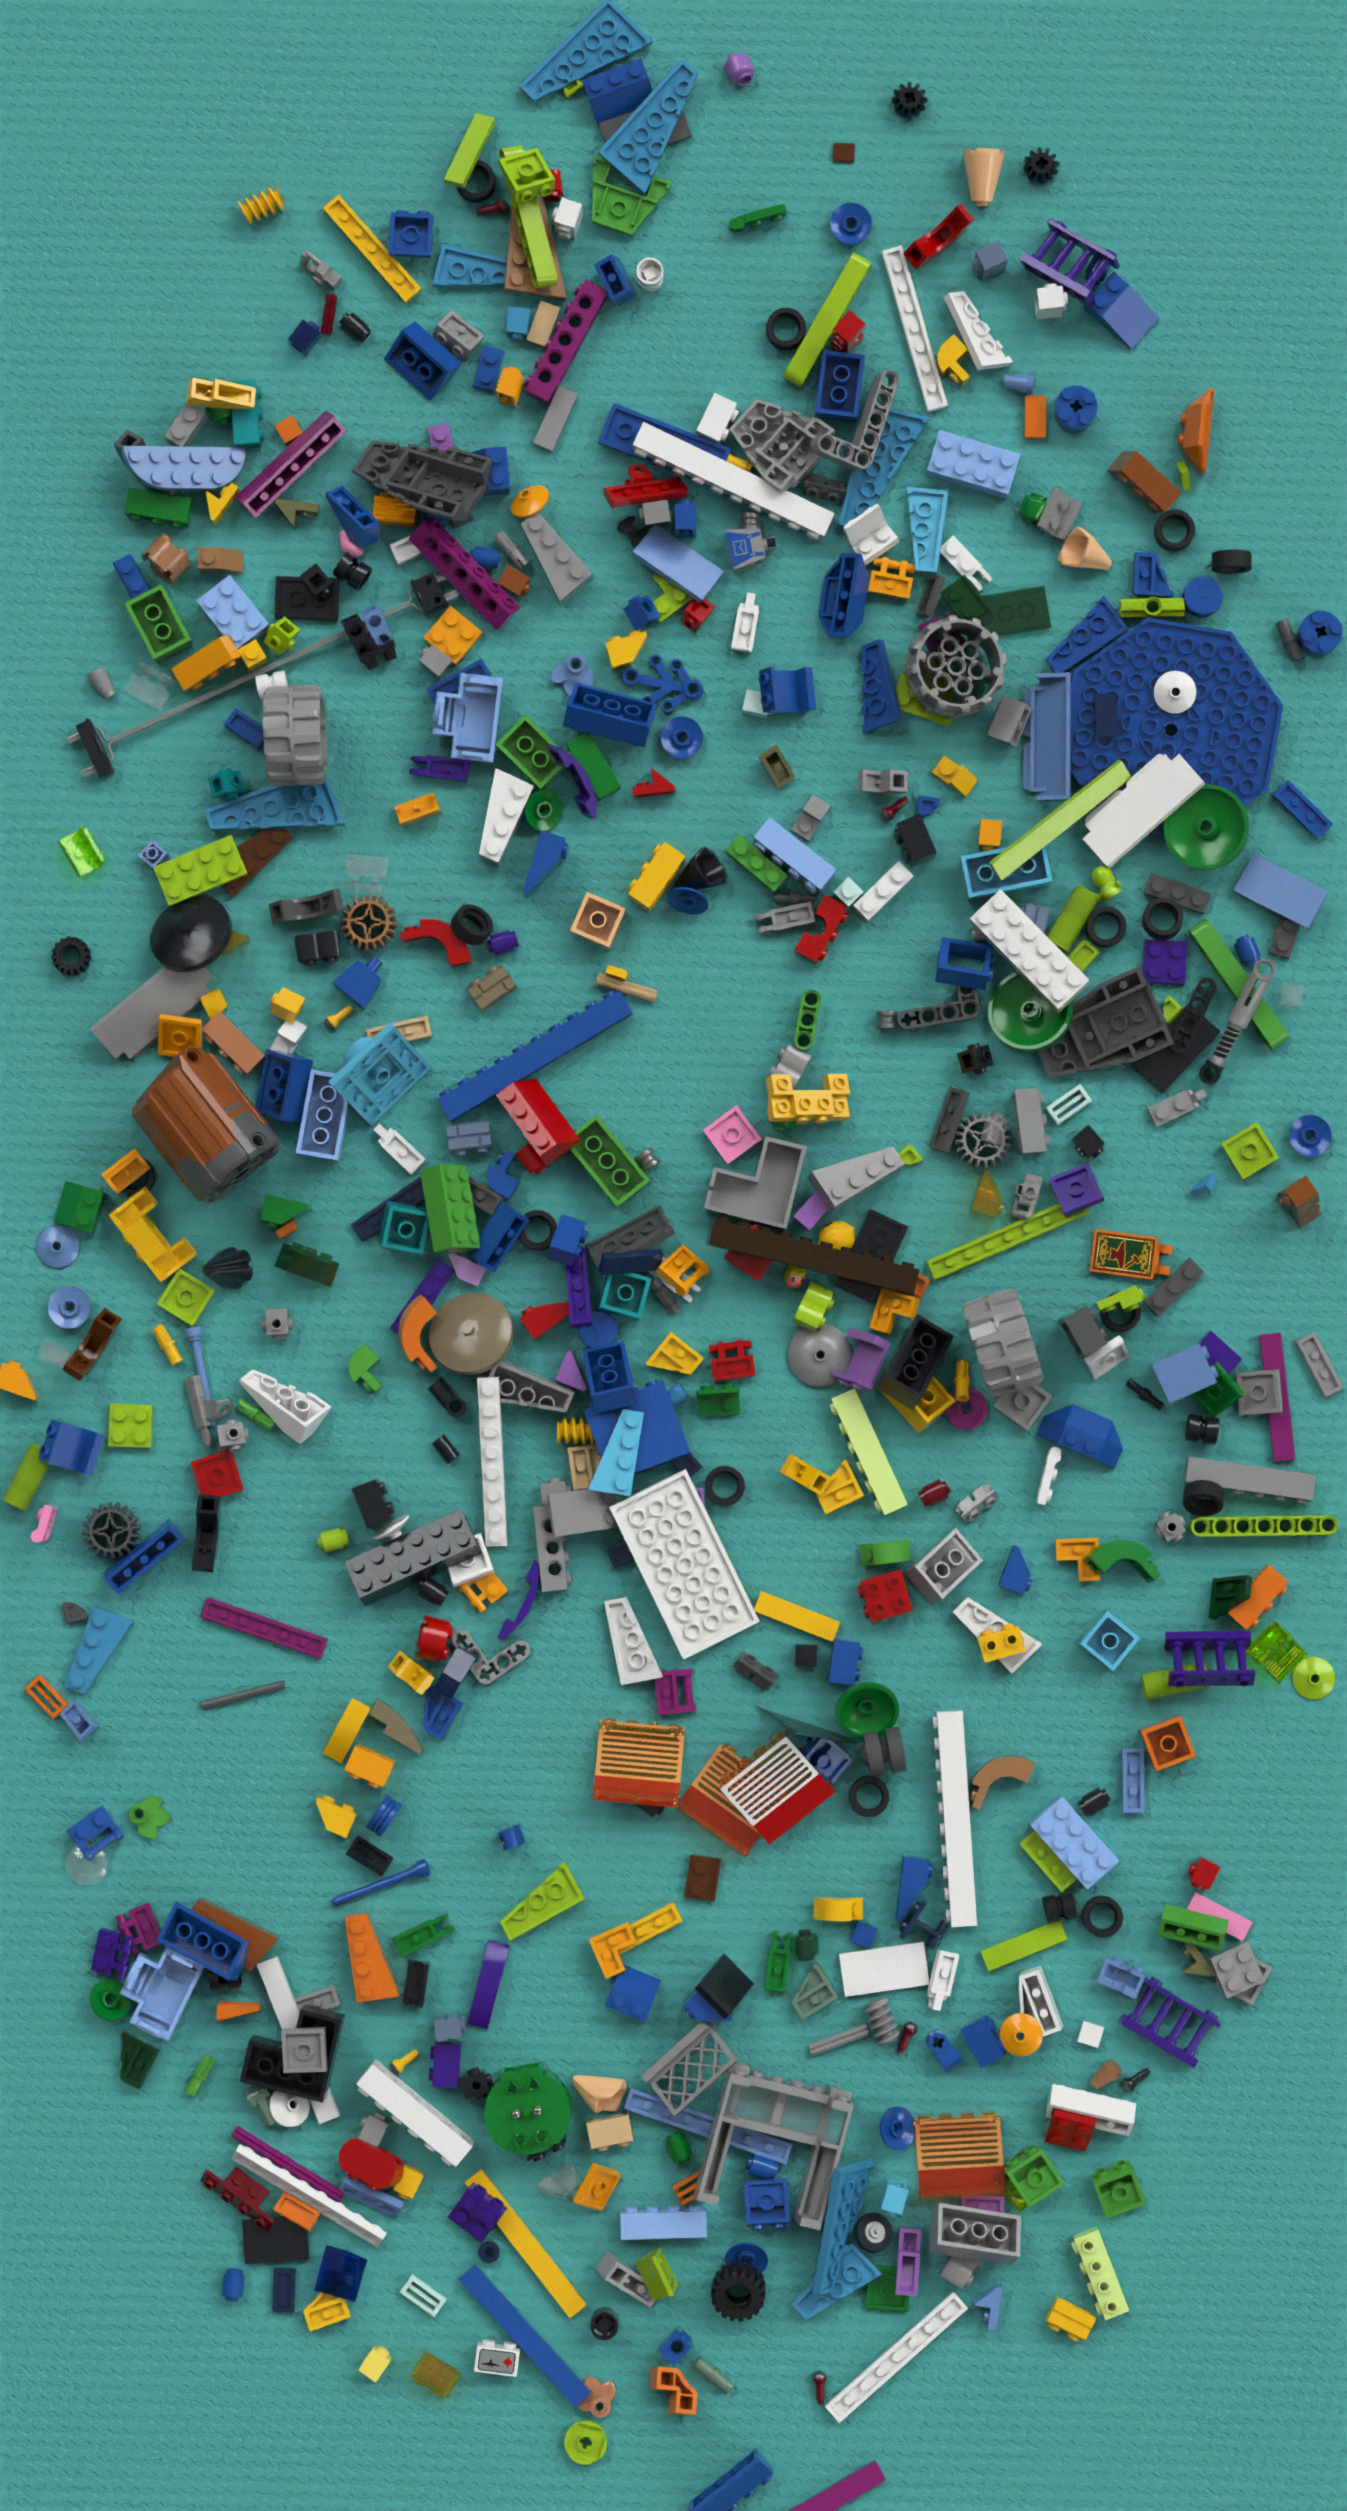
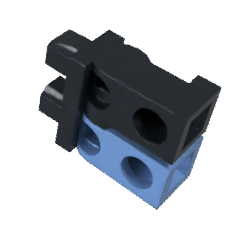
M378 604L360 611L369 633L366 632L358 613L341 620L361 663L364 662L369 670L379 665L375 656L383 653L386 661L397 657L394 649L396 645Z

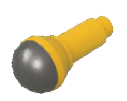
M349 1005L337 1014L327 1016L324 1020L325 1027L329 1030L336 1029L339 1022L351 1014L353 1008Z
M417 2049L410 2051L401 2059L392 2060L389 2065L391 2072L394 2074L401 2073L405 2066L419 2055Z

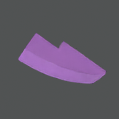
M815 1192L793 1218L810 1231L828 1209L817 1192Z
M899 2225L895 2295L917 2296L921 2227Z

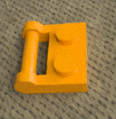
M682 1244L657 1268L656 1272L675 1288L678 1295L685 1296L689 1292V1288L701 1277H705L710 1272L707 1264ZM693 1266L696 1271L683 1282L680 1277Z

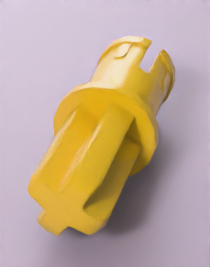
M160 1324L154 1327L152 1331L161 1346L160 1350L164 1351L170 1365L173 1366L182 1361L183 1358L174 1345L175 1340L172 1341L164 1325Z
M960 1360L956 1362V1377L954 1378V1383L956 1384L955 1398L957 1401L963 1402L969 1400V1384L971 1379L968 1375V1362Z

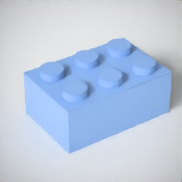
M230 575L197 600L198 605L223 636L229 635L237 650L255 639H259L270 626Z

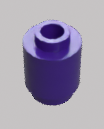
M507 930L489 935L490 940H487L490 953L494 952L495 956L514 951V948L519 947L515 931L509 932Z

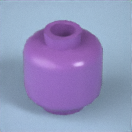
M731 54L724 65V70L732 84L744 86L752 81L755 68L746 54Z

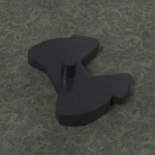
M628 516L619 523L617 531L624 532L630 538L631 545L637 547L649 532V527L645 526L636 530L633 527L636 517Z

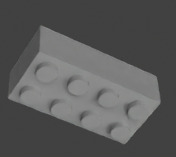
M938 2203L931 2211L930 2253L1013 2265L1020 2257V2215Z

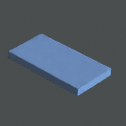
M654 524L631 555L699 603L704 600L724 573L723 570L656 524Z
M1255 854L1252 855L1233 890L1234 893L1306 929L1310 928L1329 893L1327 890Z

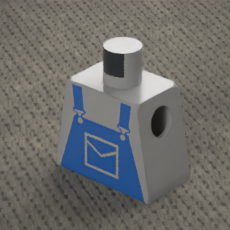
M760 529L726 530L733 573L765 562V551L776 549L774 536L762 539Z

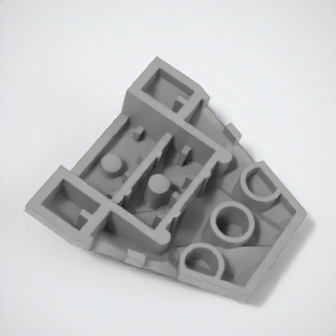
M755 399L729 428L730 433L762 478L780 492L786 491L790 487H796L822 458L812 452L810 448L811 440L816 436L824 434L833 436L835 433L832 427L819 418L812 416L810 419L801 416L800 412L794 410L792 413L781 410V406ZM821 440L820 445L821 448L824 449L826 445L825 442Z

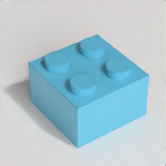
M1105 1610L1078 1643L1110 1670L1114 1671L1139 1641L1140 1637Z

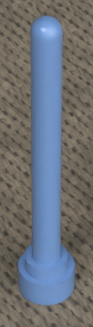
M201 1326L184 1329L185 1337H188V1341H191L197 1374L201 1379L205 1399L212 1400L199 1341L202 1334ZM210 1420L211 1425L209 1427H215L216 1420Z

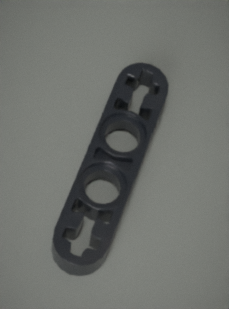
M1203 978L1198 982L1172 1036L1173 1042L1179 1041L1181 1035L1177 1034L1178 1031L1183 1035L1190 1036V1038H1184L1182 1044L1185 1047L1179 1050L1175 1049V1044L1170 1045L1169 1048L1174 1054H1183L1189 1048L1216 992L1217 986L1212 978ZM1209 982L1212 991L1208 990L1204 996L1208 998L1206 1001L1204 998L1196 996V994L1201 995L1204 989L1201 987V984ZM1197 1000L1203 1004V1010L1198 1013L1192 1009V1003ZM1185 1020L1193 1021L1194 1029L1188 1032L1183 1029L1182 1024Z

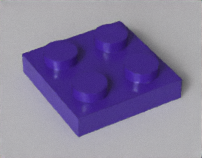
M1144 940L1142 973L1148 983L1185 984L1187 942Z
M1088 1163L1049 1178V1183L1065 1217L1104 1201L1102 1192Z

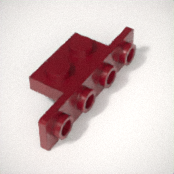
M238 2167L233 2169L224 2182L209 2170H205L200 2181L208 2190H213L224 2202L232 2204L240 2214L248 2216L259 2228L266 2231L271 2229L275 2220L259 2208L269 2196L270 2191Z

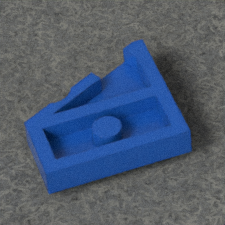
M1133 553L1132 595L1163 598L1174 597L1173 591H1170L1167 584L1165 572L1160 567L1157 554Z
M431 1685L426 1690L423 1730L440 1740H444L464 1703L454 1697L449 1699L434 1690V1686Z

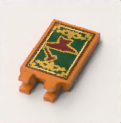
M1095 1229L1089 1272L1153 1280L1154 1274L1168 1276L1170 1267L1158 1265L1159 1254L1171 1255L1173 1246L1158 1244V1237Z

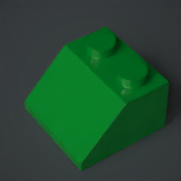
M65 1181L53 1222L95 1234L107 1193Z
M266 1195L260 1220L264 1221L267 1227L279 1229L280 1225L285 1226L310 1211L311 1206L302 1202Z

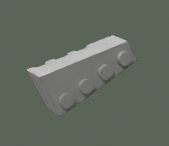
M539 512L521 523V528L557 600L562 605L593 579L592 573Z
M892 1146L811 1171L807 1178L831 1213L900 1171L904 1162Z
M502 1360L493 1367L489 1377L499 1376L500 1400L502 1403L567 1412L576 1393L575 1389L506 1360Z

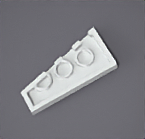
M964 291L948 293L944 299L977 370L1010 366L1013 363L1012 359L1003 354L1001 351L1003 347L998 340L994 341L989 334L991 329L986 323L980 321L978 318L979 312Z
M627 1597L604 1601L621 1685L663 1677Z
M968 1597L952 1611L976 1637L981 1636L980 1632L992 1629L993 1632L1001 1630L1000 1626L1010 1624ZM1021 1630L1026 1651L998 1659L1011 1673L1042 1645V1643Z

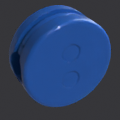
M1199 576L1192 579L1186 585L1182 594L1185 609L1191 615L1200 618L1214 614L1223 599V592L1219 583L1207 576Z
M592 1311V1326L578 1329L581 1341L588 1348L614 1343L618 1335V1326L615 1319L607 1312Z
M387 1795L367 1823L366 1828L376 1832L375 1834L381 1837L402 1804L398 1801L396 1803L391 1796Z

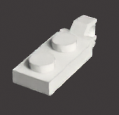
M747 592L746 602L740 603L738 607L731 650L752 653L759 615V606L754 605V593Z
M380 1124L374 1128V1131L381 1137L378 1140L381 1146L411 1175L426 1160L396 1130L394 1131L390 1128L387 1131Z
M937 1949L927 1990V1997H929L928 2008L940 2011L943 2000L946 2001L947 1996L950 1997L959 1954Z

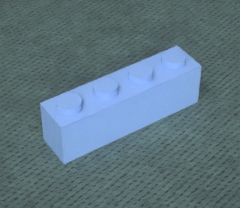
M679 2205L667 2206V2209H659V2206H647L646 2210H637V2207H625V2210L620 2211L621 2240L707 2237L706 2208H702V2205H689L688 2209H680Z

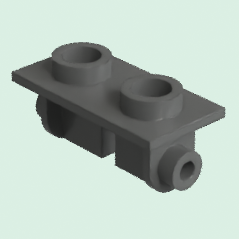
M812 474L810 476L806 475L802 494L843 504L847 485L829 479L828 485H824L825 478Z
M743 1651L733 1665L736 1669L735 1671L747 1679L751 1673L755 1676L751 1682L762 1690L764 1688L769 1690L778 1676L772 1668L762 1665L753 1655L746 1654Z

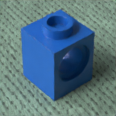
M637 595L628 601L629 605L623 609L635 631L647 628L661 617L649 595L644 597Z
M676 2328L659 2346V2352L675 2366L692 2348V2343L690 2342L692 2338L684 2330L680 2332ZM674 2341H680L683 2347L680 2350H673L671 2344Z

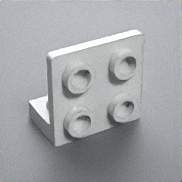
M878 504L869 507L864 513L850 520L843 527L851 549L855 554L862 555L865 566L900 542L896 534L887 525Z

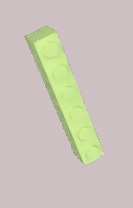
M855 1388L832 1398V1403L829 1404L834 1416L838 1415L841 1423L838 1426L842 1435L847 1434L850 1440L847 1446L851 1454L856 1453L859 1460L856 1462L860 1474L865 1473L868 1481L864 1483L869 1494L873 1492L877 1499L873 1502L878 1513L882 1512L883 1515H886L908 1505Z

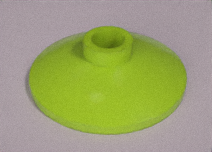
M1308 1657L1296 1665L1292 1681L1296 1691L1301 1696L1315 1700L1323 1698L1331 1692L1335 1684V1673L1332 1666L1326 1660L1319 1657ZM1314 1674L1319 1678L1315 1683L1311 1681V1677Z

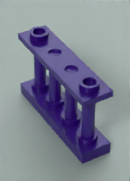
M1048 219L1047 224L1051 233L1035 255L1032 254L1030 256L1025 252L1020 257L1023 268L1050 284L1063 286L1064 292L1091 307L1095 301L1091 288L1108 265L1116 269L1120 267L1117 255L1109 249L1103 250L1068 230L1062 222H1054ZM1058 236L1067 240L1068 242L1052 264L1047 266L1042 263V258ZM1075 245L1083 249L1084 253L1070 272L1065 275L1061 274L1058 269ZM1092 255L1100 259L1101 262L1085 283L1080 285L1075 282L1076 276Z
M1251 1631L1165 1632L1164 1649L1165 1651L1173 1652L1174 1671H1169L1168 1687H1245L1254 1685L1256 1673L1255 1670H1247L1245 1650H1250ZM1202 1650H1215L1217 1670H1204ZM1224 1650H1237L1238 1670H1226ZM1181 1651H1194L1196 1671H1183Z
M1153 1976L1151 1979L1145 1977L1144 1982L1149 1985L1133 2013H1130L1128 2016L1122 2014L1119 2022L1195 2068L1198 2063V2059L1194 2057L1196 2054L1195 2050L1211 2023L1217 2027L1220 2026V2022L1216 2020L1218 2016L1208 2010L1205 2013L1161 1987L1163 1983ZM1158 1990L1166 1995L1167 1998L1151 2025L1148 2024L1145 2027L1139 2023L1141 2021L1139 2018L1155 1991ZM1176 2001L1186 2008L1170 2035L1164 2039L1158 2035V2028ZM1194 2012L1204 2018L1188 2047H1184L1182 2050L1176 2046L1178 2043L1176 2040Z

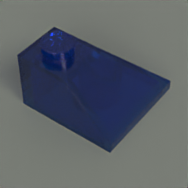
M326 2245L314 2291L356 2302L367 2259L347 2250Z

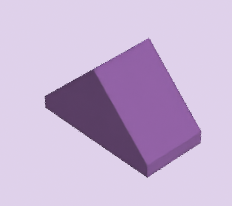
M570 1350L566 1352L555 1380L584 1392L587 1390V1387Z

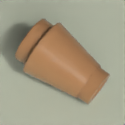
M1110 2059L1103 2063L1093 2078L1090 2079V2082L1099 2090L1101 2087L1118 2079L1122 2070L1113 2059Z

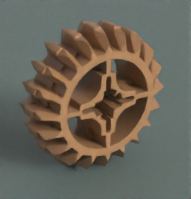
M369 894L368 900L365 899L364 895H361V902L353 898V902L356 905L352 906L350 903H347L346 906L350 911H342V914L347 916V918H341L340 922L347 925L342 926L341 931H349L344 935V938L352 937L349 942L350 945H354L357 941V949L360 950L364 944L365 951H369V945H372L373 950L377 951V943H380V946L384 948V939L387 942L392 941L387 935L396 934L390 928L398 926L396 922H391V920L397 918V915L389 914L394 908L391 906L386 909L389 903L387 900L380 904L381 896H377L376 900L373 901V894ZM367 906L364 916L353 918L359 909ZM373 906L383 911L386 921L374 917ZM370 913L371 920L375 923L371 925L372 927L368 931L366 924L362 922L364 920L367 921ZM352 925L364 928V939L358 937L353 932ZM385 927L378 937L371 939L374 929Z

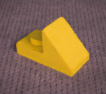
M233 483L229 487L226 485L219 495L220 499L206 490L210 519L214 525H217L235 500L234 497L240 493L239 487Z
M945 755L931 773L964 797H967L978 781L963 765L960 767Z

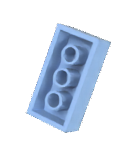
M939 430L926 476L1007 499L1020 454Z
M770 817L753 838L756 849L763 855L767 853L771 856V861L777 867H785L788 870L787 874L795 881L800 879L804 882V888L812 894L816 892L820 895L835 876L836 869Z
M311 1069L296 1154L340 1162L350 1104L328 1082L335 1073Z
M1061 1795L1029 1822L1032 1828L1087 1890L1119 1862Z

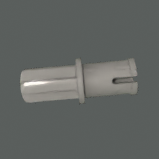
M504 531L499 532L495 536L494 540L506 552L505 556H509L519 570H522L526 564H529L530 560L520 551L519 545H515Z

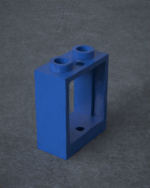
M942 937L935 982L985 990L987 982L991 983L993 970L989 969L993 967L995 954H991L992 945ZM948 955L984 961L983 971L947 965Z

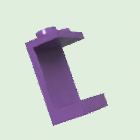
M849 1328L847 1336L858 1341V1344L845 1375L832 1371L831 1376L838 1378L837 1383L847 1387L850 1385L852 1388L860 1391L863 1388L872 1390L890 1342L876 1335Z

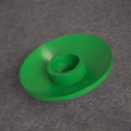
M550 789L537 790L529 797L525 805L526 821L532 828L540 831H546L556 826L563 814L561 797Z
M104 1979L93 1986L89 2000L91 2008L99 2017L114 2021L121 2019L127 2014L131 2006V1999L120 1994L124 1984L114 1979ZM105 1999H108L111 2002V2005H108L105 2002Z

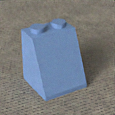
M1200 1343L1195 1344L1152 1364L1169 1403L1217 1383L1216 1378L1219 1375L1215 1366L1209 1365L1207 1358L1210 1355L1205 1345L1201 1347Z

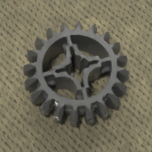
M108 1502L107 1509L104 1504H99L100 1512L93 1508L92 1512L95 1516L93 1517L90 1514L86 1516L91 1520V1523H83V1526L89 1527V1530L83 1531V1535H90V1538L84 1540L85 1543L93 1542L89 1549L93 1550L97 1547L98 1549L95 1552L97 1556L104 1551V1559L108 1558L109 1553H111L112 1559H116V1552H118L120 1557H124L123 1549L130 1553L131 1548L128 1545L130 1544L135 1547L137 1543L132 1539L140 1538V1535L134 1534V1530H141V1527H134L133 1524L138 1522L139 1519L134 1518L132 1520L130 1518L135 1512L130 1511L127 1514V1505L120 1510L121 1505L119 1502L115 1504V1508H113L112 1502ZM114 1513L121 1515L126 1520L128 1526H119L114 1518ZM107 1514L106 1525L103 1528L95 1529L99 1518ZM111 1524L114 1525L113 1528L122 1529V1531L113 1533V1537L110 1536V1533L102 1532V1530L109 1529ZM128 1532L126 1541L116 1548L118 1535ZM96 1535L106 1536L110 1548L103 1546L98 1541Z

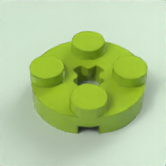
M592 2420L575 2421L567 2430L564 2439L565 2450L574 2462L582 2465L592 2464V2462L600 2459L607 2448L605 2430ZM589 2437V2441L592 2444L587 2445L586 2448L582 2447V2442H579L580 2439Z

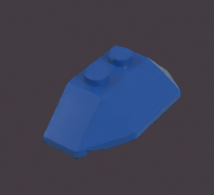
M842 553L839 556V560L833 564L825 575L818 617L829 637L849 638L863 622L869 578L861 554Z
M1074 1404L1045 1415L1036 1436L1113 1468L1116 1467L1123 1450L1112 1420Z

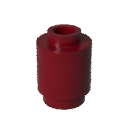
M938 1479L922 1487V1490L917 1493L925 1507L929 1505L932 1507L949 1498L948 1493L951 1491L945 1481L941 1482Z

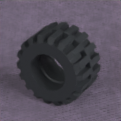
M734 2261L729 2262V2266L727 2267L725 2264L721 2266V2271L718 2270L713 2278L711 2290L712 2304L716 2305L715 2310L717 2313L721 2311V2316L724 2318L730 2317V2321H734L735 2318L739 2319V2322L744 2321V2318H747V2320L752 2319V2315L756 2316L759 2313V2308L762 2309L766 2282L764 2281L763 2274H759V2269L756 2266L751 2268V2263L747 2262L744 2265L743 2261H738V2264H734ZM732 2285H742L750 2291V2294L746 2297L737 2298L730 2295L727 2288Z

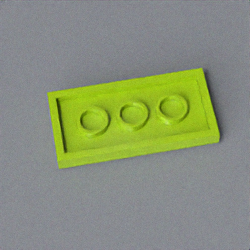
M232 835L153 867L170 907L248 875Z

